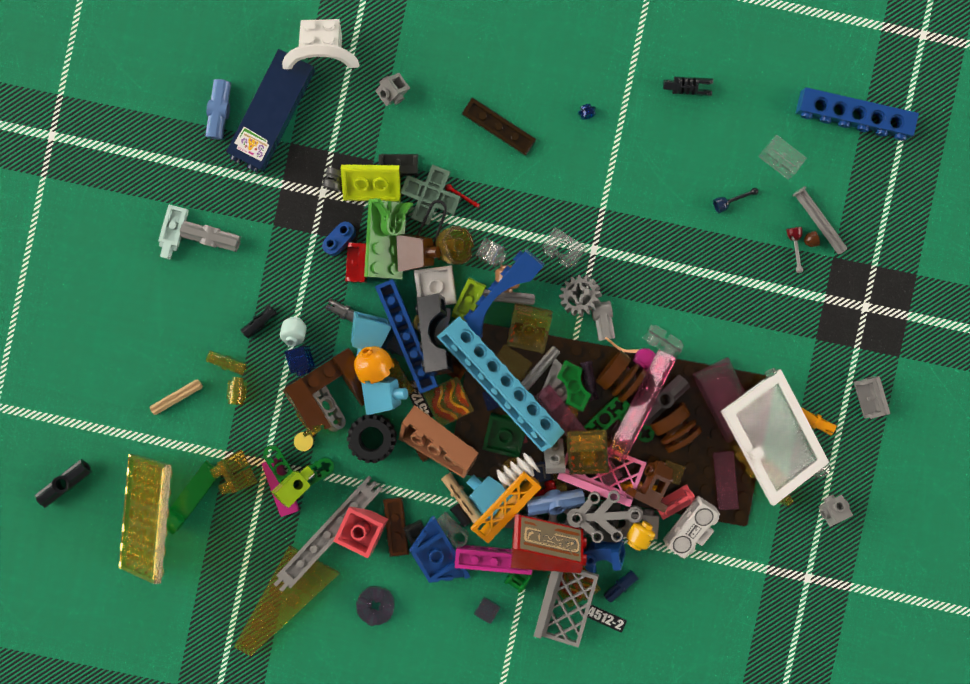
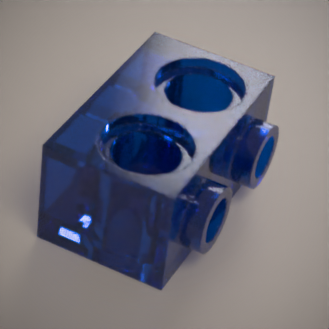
M301 346L284 351L291 374L296 373L297 376L310 373L311 369L315 368L310 346Z

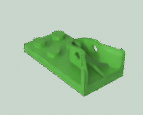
M379 198L369 199L364 277L402 280L403 271L398 272L396 236L405 234L406 213L413 206L412 202L402 203L385 201Z

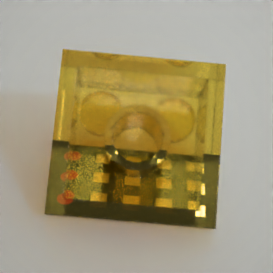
M515 303L506 346L544 353L553 311Z
M606 430L567 432L570 475L609 473Z

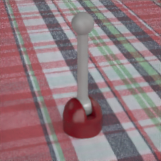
M802 227L786 229L787 236L790 240L794 241L797 262L796 272L802 273L803 267L801 266L798 240L802 237L803 233Z

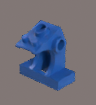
M622 538L621 541L616 543L601 541L600 543L591 542L587 544L586 549H583V554H587L586 570L596 573V562L600 560L611 562L613 571L621 570L626 555L624 539Z

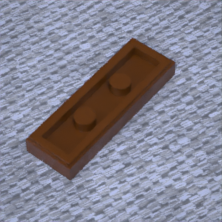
M403 497L383 499L385 517L388 518L386 529L390 557L409 555L408 539L403 529L406 526Z

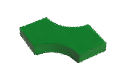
M565 360L557 375V378L564 383L567 390L565 403L583 412L591 397V394L584 389L581 383L583 368Z

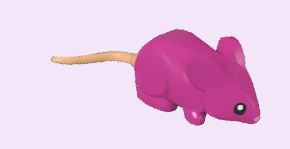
M605 337L618 350H622L624 353H635L633 362L638 363L641 368H646L650 375L655 374L660 380H664L665 359L663 357H657L649 348L623 349Z

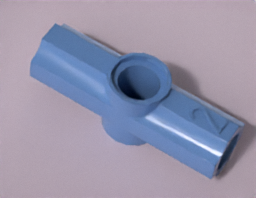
M214 79L211 100L207 103L208 121L205 135L207 138L223 140L225 122L230 114L229 96L231 82Z
M557 489L550 490L542 496L532 497L525 504V510L528 516L544 513L558 515L566 509L581 507L585 503L584 493L581 489L564 492Z

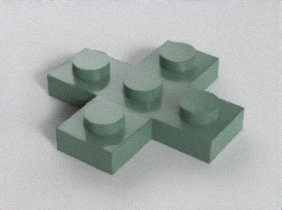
M432 165L426 182L407 175L400 193L417 200L411 219L422 223L429 206L435 200L443 201L447 206V213L455 214L461 197L444 190L450 171ZM441 203L433 205L425 222L426 225H430L436 208L444 211Z

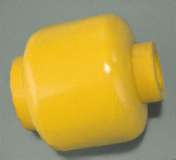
M646 521L633 523L626 534L628 545L638 551L647 549L655 538V533L652 530L653 526Z

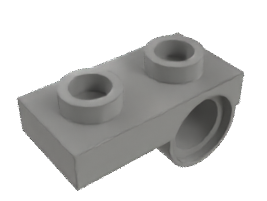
M558 439L551 448L544 451L546 474L565 473L563 439Z

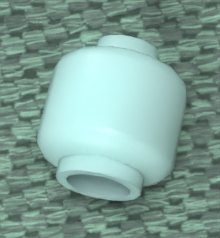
M290 317L284 320L280 331L281 340L288 346H296L303 343L307 330L306 324L298 317Z

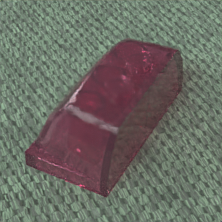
M726 357L692 375L726 443H730L736 439L721 410L746 392L729 358ZM751 403L736 414L746 434L762 427Z

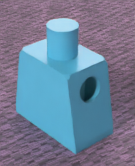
M354 311L351 343L353 347L358 348L356 356L365 347H382L392 327L389 319Z
M386 377L382 381L373 384L370 381H365L366 384L361 382L366 415L393 410L401 405V400L408 398L407 388H399L396 378Z
M473 475L466 482L474 490L469 498L481 515L506 491L502 484L490 476H487L481 482ZM509 495L506 498V502L510 499L512 495ZM496 509L493 512V516L499 511V509Z

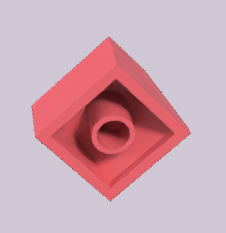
M349 506L333 542L369 558L374 552L388 518L371 510Z

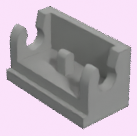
M872 376L853 382L865 419L890 414L880 377Z

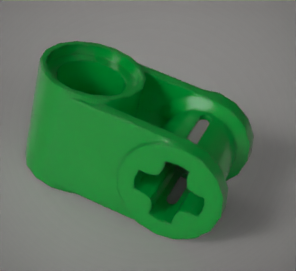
M532 570V575L509 573L504 583L510 584L517 589L518 593H521L536 570Z

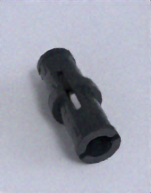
M269 305L260 314L252 317L253 320L244 326L241 332L249 339L259 329L266 327L265 324L278 313Z

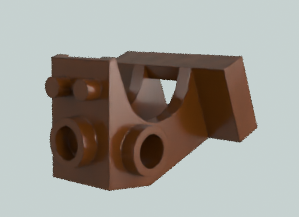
M657 460L653 463L648 461L644 474L647 475L644 484L637 490L628 486L625 493L665 513L668 506L662 503L661 500L668 486L673 481V469L666 466L667 464L663 461ZM656 479H659L657 489L653 490L652 487Z

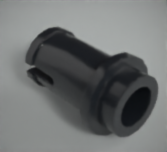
M459 503L450 509L460 522V526L466 527L472 522Z

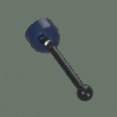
M752 188L751 191L731 199L725 197L713 199L714 208L717 213L724 212L728 209L729 203L749 195H757L758 189Z

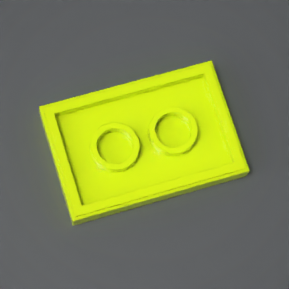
M341 165L343 201H369V199L375 198L385 201H401L399 165Z

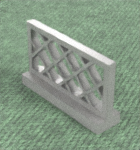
M582 570L581 573H572L575 579L566 583L562 576L563 572L551 571L533 637L540 639L541 637H546L579 648L599 575ZM584 577L594 579L593 584L587 588L583 586L580 580ZM578 582L582 590L573 594L569 585ZM566 588L570 596L561 600L557 593L559 590ZM584 593L588 602L580 606L575 597ZM572 599L577 608L568 612L564 603ZM561 606L565 614L556 618L553 609ZM579 611L583 620L575 624L570 615ZM567 617L572 626L563 630L559 621ZM556 623L560 630L556 634L547 632L548 626ZM575 629L578 635L577 641L569 639L566 632Z

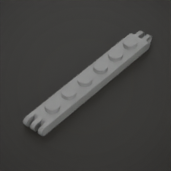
M370 476L362 482L276 575L279 579L274 585L277 587L281 581L284 583L279 589L281 592L286 587L291 589L333 543L349 506L365 509L383 489L379 486L374 491L373 488L377 482L374 481L369 486L367 483L372 479Z

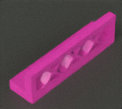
M457 545L455 568L532 575V570L511 568L512 549Z

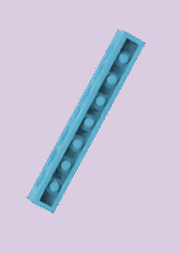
M460 316L437 336L542 452L551 448L564 434L565 431L547 413L546 409L534 399V396L523 387L506 365L502 364L494 352L482 342L481 338L471 330Z

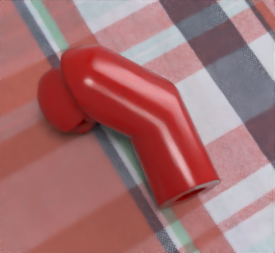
M545 481L546 488L539 490L534 497L542 496L550 490L557 489L555 481Z

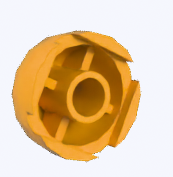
M376 346L363 348L354 361L355 373L359 381L366 384L365 381H370L371 384L382 381L390 375L389 370L391 367L394 368V363L389 353L383 348Z

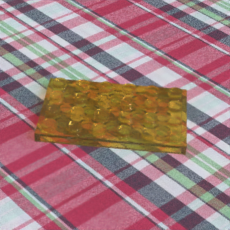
M128 454L119 568L152 584H161L164 575L163 558L166 554L164 546L167 536L166 523L169 516L168 500L171 495V464L137 454Z

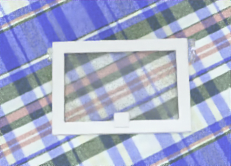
M772 368L765 372L766 378L721 410V413L769 503L776 505L811 476L816 478L823 477L832 468L782 370Z

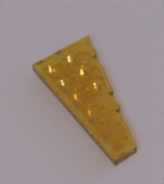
M290 545L234 648L249 656L254 654L284 624L336 578L340 572L317 560L291 589L286 587L281 592L279 589L284 583L281 581L276 587L274 583L279 579L276 575L299 551Z

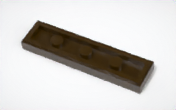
M471 98L462 112L463 116L524 156L527 155L536 141L534 137L474 98Z

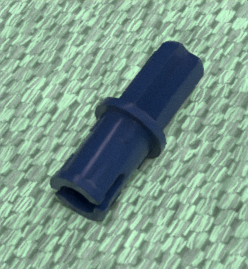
M630 570L619 581L616 580L617 583L604 593V597L608 602H613L623 592L626 593V590L639 578Z

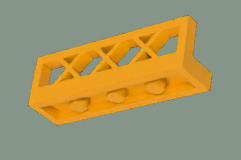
M524 471L470 527L471 530L485 542L489 543L542 488L538 480L532 476L530 477ZM524 479H527V481L520 488V484L522 483V481ZM509 495H513V496L506 502V498H507ZM496 509H500V510L493 516V512H494ZM482 523H486L481 530L478 529Z

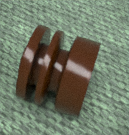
M621 350L603 369L596 383L605 390L614 385L615 388L612 395L616 396L622 391L618 400L623 403L640 387L647 374V370L642 368L636 373L639 368L638 363L629 368L628 365L631 358Z
M683 402L667 409L650 424V427L657 436L666 433L660 442L667 444L665 449L669 453L687 446L702 432L700 426H695L697 423L695 419L685 421L691 413Z

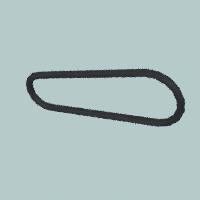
M435 200L431 203L423 219V222L416 234L417 236L420 235L421 230L428 218V215L433 205L435 203H441L444 207V213L440 225L438 227L433 242V246L436 245L439 233L441 231L447 213V206L441 200Z

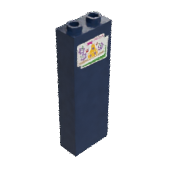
M280 49L277 50L226 151L231 155V160L239 164L241 161L247 163V168L254 172H258V170L265 171L316 71L312 65L302 60L293 65L292 69H283L282 62L287 53Z

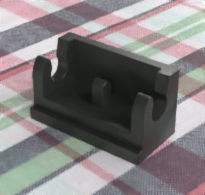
M379 154V165H399L400 176H418V154Z

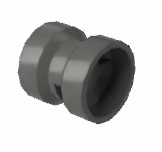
M327 167V176L323 180L322 186L341 191V170Z

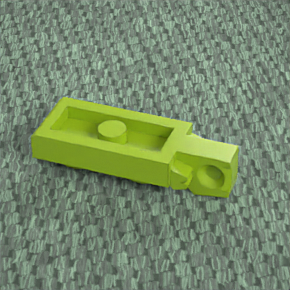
M469 277L452 311V317L457 319L460 316L462 320L466 321L464 316L470 309L474 312L477 306L475 303L482 296L486 285Z

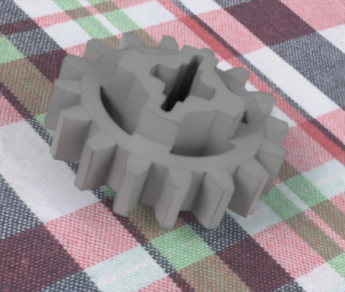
M578 275L576 280L571 277L570 283L564 282L566 288L560 289L564 293L559 295V298L563 300L560 303L565 307L566 312L569 313L571 311L573 316L578 313L580 317H583V312L590 315V309L596 310L595 304L601 303L598 297L602 296L599 291L600 287L594 279L590 280L587 275L584 279H582L581 275Z

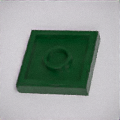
M491 413L482 450L520 458L525 433L510 417Z

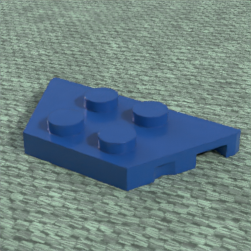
M432 516L409 549L429 583L439 582L440 580L450 581L453 578L459 577L470 578L467 569L455 568L456 551L435 516Z

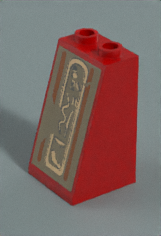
M515 514L511 568L581 573L582 567L586 566L587 554H583V549H586L587 537H583V529Z

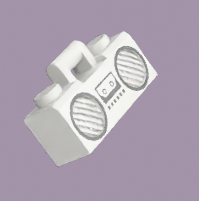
M697 496L664 537L663 541L667 548L684 559L688 554L691 555L695 550L696 543L703 546L714 532L711 525H715L718 522L719 511L715 506Z

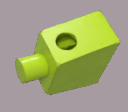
M308 466L300 473L293 471L271 493L285 507L289 508L311 486L307 481L315 473ZM296 480H298L299 485L298 487L294 488L293 484Z

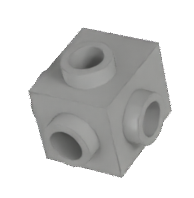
M397 73L383 78L379 82L380 86L375 91L386 106L393 103L397 105L404 100L403 96L410 87L401 74Z
M834 495L823 499L825 503L818 506L821 516L827 521L829 527L853 516L848 501L842 495L836 498Z

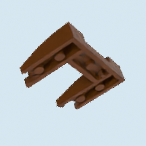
M350 348L345 349L283 390L309 431L313 430V426L324 425V429L331 427L312 395L340 376L361 407L365 405L362 384L354 369L356 357Z

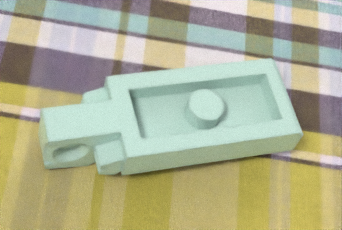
M168 205L158 240L160 242L159 246L162 247L160 257L170 260L173 250L177 251L181 240L180 228L187 219L188 209Z

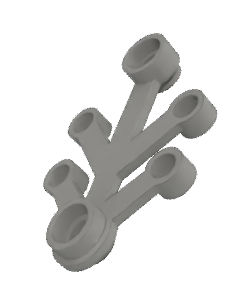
M612 490L609 492L608 498L594 513H587L593 504H597L600 501V494L593 491L580 508H573L568 512L567 521L574 528L582 527L592 536L591 538L595 543H600L604 537L602 531L595 530L587 522L595 521L611 535L613 541L619 542L623 538V532L620 529H616L607 520L629 519L631 522L637 523L643 518V510L639 506H632L628 511L606 512L613 503L618 502L620 499L619 492ZM612 493L617 494L618 498L616 500L611 499L610 495ZM591 495H597L598 500L593 501L591 499ZM638 512L639 517L633 518L631 514ZM578 515L580 520L574 521L573 516ZM618 532L621 534V537L616 539L613 534ZM599 533L601 539H595L594 534Z

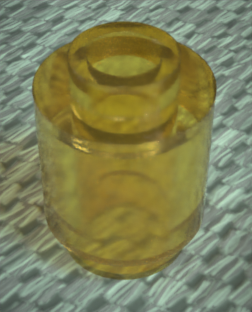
M232 377V380H228L226 399H228V404L243 405L244 400H246L247 382L242 377Z

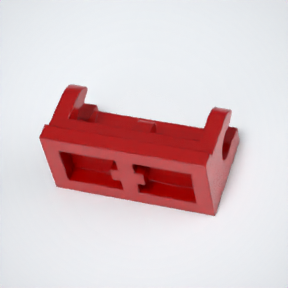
M348 243L345 282L367 283V277H364L365 243Z

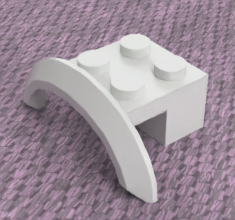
M339 19L301 20L299 47L289 51L282 62L283 69H292L293 65L302 59L329 57L343 62L348 68H358L360 66L358 59L348 50L342 48V32Z

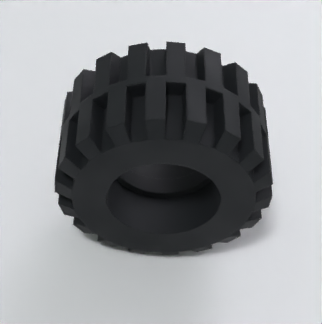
M376 413L364 415L358 418L348 431V448L352 450L353 456L356 455L358 460H363L365 463L382 461L391 454L397 443L395 426L383 415H376ZM368 427H375L383 434V443L377 449H369L362 442V432Z

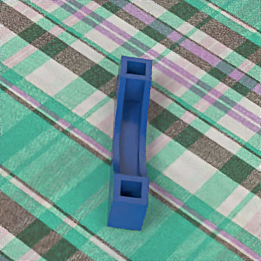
M526 249L524 252L520 250L513 258L515 263L510 268L507 265L501 272L503 276L499 282L495 280L488 288L490 293L486 297L482 295L475 303L478 307L474 312L470 309L464 316L465 322L480 338L483 337L484 318L492 302L510 287L530 282L544 266V263Z

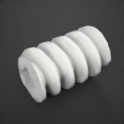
M523 453L524 460L517 457V464L510 461V469L504 465V472H501L499 469L497 470V477L505 490L524 471L532 477L534 476V469L540 473L531 456Z

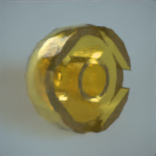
M456 225L442 230L437 236L435 246H439L441 260L447 264L459 265L468 262L472 257L471 248L474 247V242L466 228Z

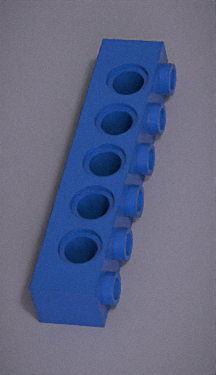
M807 87L800 91L795 113L801 115V118L812 119L813 117L820 119L819 121L822 123L830 124L834 122L843 128L852 126L861 132L874 131L878 136L891 135L894 136V139L901 141L914 136L919 115L916 112ZM816 102L822 105V111L816 109ZM834 107H838L841 110V115H837L834 112ZM853 111L859 113V120L854 118ZM872 115L878 118V124L872 121ZM891 119L896 121V128L891 126Z
M391 279L375 286L420 394L438 387L439 384L436 377L426 374L422 369V360L424 358L420 350V339L395 280Z

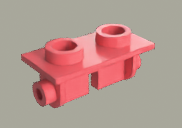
M686 484L662 498L661 502L668 506L665 513L657 511L664 520L689 506L694 501L695 496Z

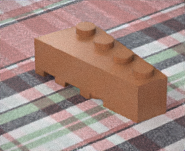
M415 405L402 422L399 440L462 478L466 477L478 456V452L473 447L467 445Z

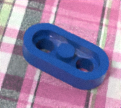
M341 222L324 239L322 244L323 250L330 256L340 254L348 243L355 238V227L349 222ZM347 228V231L342 233L343 229ZM331 242H334V245L332 247H329V244Z

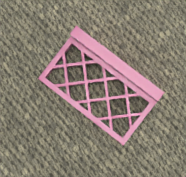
M574 434L570 444H575L576 440L583 443L595 442ZM607 447L608 452L612 453L608 455V458L617 455L621 458L622 465L612 468L608 459L610 470L601 474L599 470H596L598 475L592 478L587 477L584 471H582V475L577 473L578 471H569L567 468H565V473L558 474L557 479L590 492L596 491L605 498H608L610 491L616 490L620 494L618 503L630 507L633 497L626 494L619 483L630 479L633 488L637 489L647 463ZM568 451L565 456V467L569 461ZM633 462L640 464L639 472L630 475L626 465ZM625 467L629 477L618 481L614 471ZM612 472L616 482L610 485L605 484L601 476ZM612 493L610 495L611 499L616 500L618 498L617 494Z

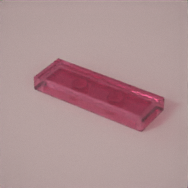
M713 452L718 510L739 509L734 452Z

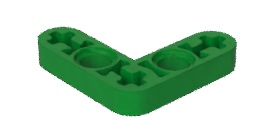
M614 397L582 428L584 438L593 441L619 418L642 442H649L654 437V431L650 425H640L641 420L636 414L637 411L626 400L622 404V410L616 409L614 411L617 414L615 417L607 410L608 407L611 410L615 408V401L620 402L618 397ZM603 413H607L610 416V421L607 424H602L599 420L600 415ZM630 414L637 416V422L634 425L627 423L626 419ZM596 420L598 425L603 428L599 430L597 427L594 430V436H587L588 432L586 429L588 427L592 429L595 426L593 422ZM640 425L644 430H650L648 432L650 436L648 438L645 436L641 438L642 432L638 428L636 431L633 429Z
M269 445L264 449L263 457L278 482L281 483L293 470L278 446ZM268 450H276L277 453L275 454L277 460L282 458L283 461H279L274 466H272L271 463H275V461L272 457H267V455L269 454ZM322 457L310 464L308 467L315 475L312 481L307 482L313 485L332 473L334 469L333 461L328 457ZM322 462L330 463L328 466L329 470L322 469L319 471L321 475L317 476V472L313 467L317 466V469L322 467ZM279 465L287 467L288 471L285 475L277 473L276 469Z

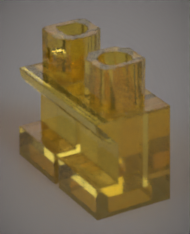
M242 450L217 462V465L210 469L214 478L223 475L226 481L218 485L222 495L235 493L258 483L251 467L233 475L234 472L249 466Z

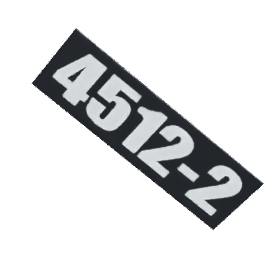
M411 380L405 383L404 387L407 388L413 405L430 417H433L423 393L420 394L415 381Z
M592 604L587 616L621 633L627 620Z

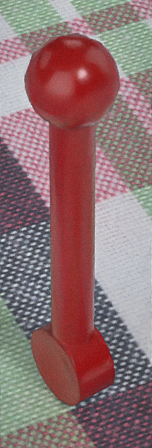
M451 184L445 186L446 191L453 192L476 208L480 207V204L452 188Z

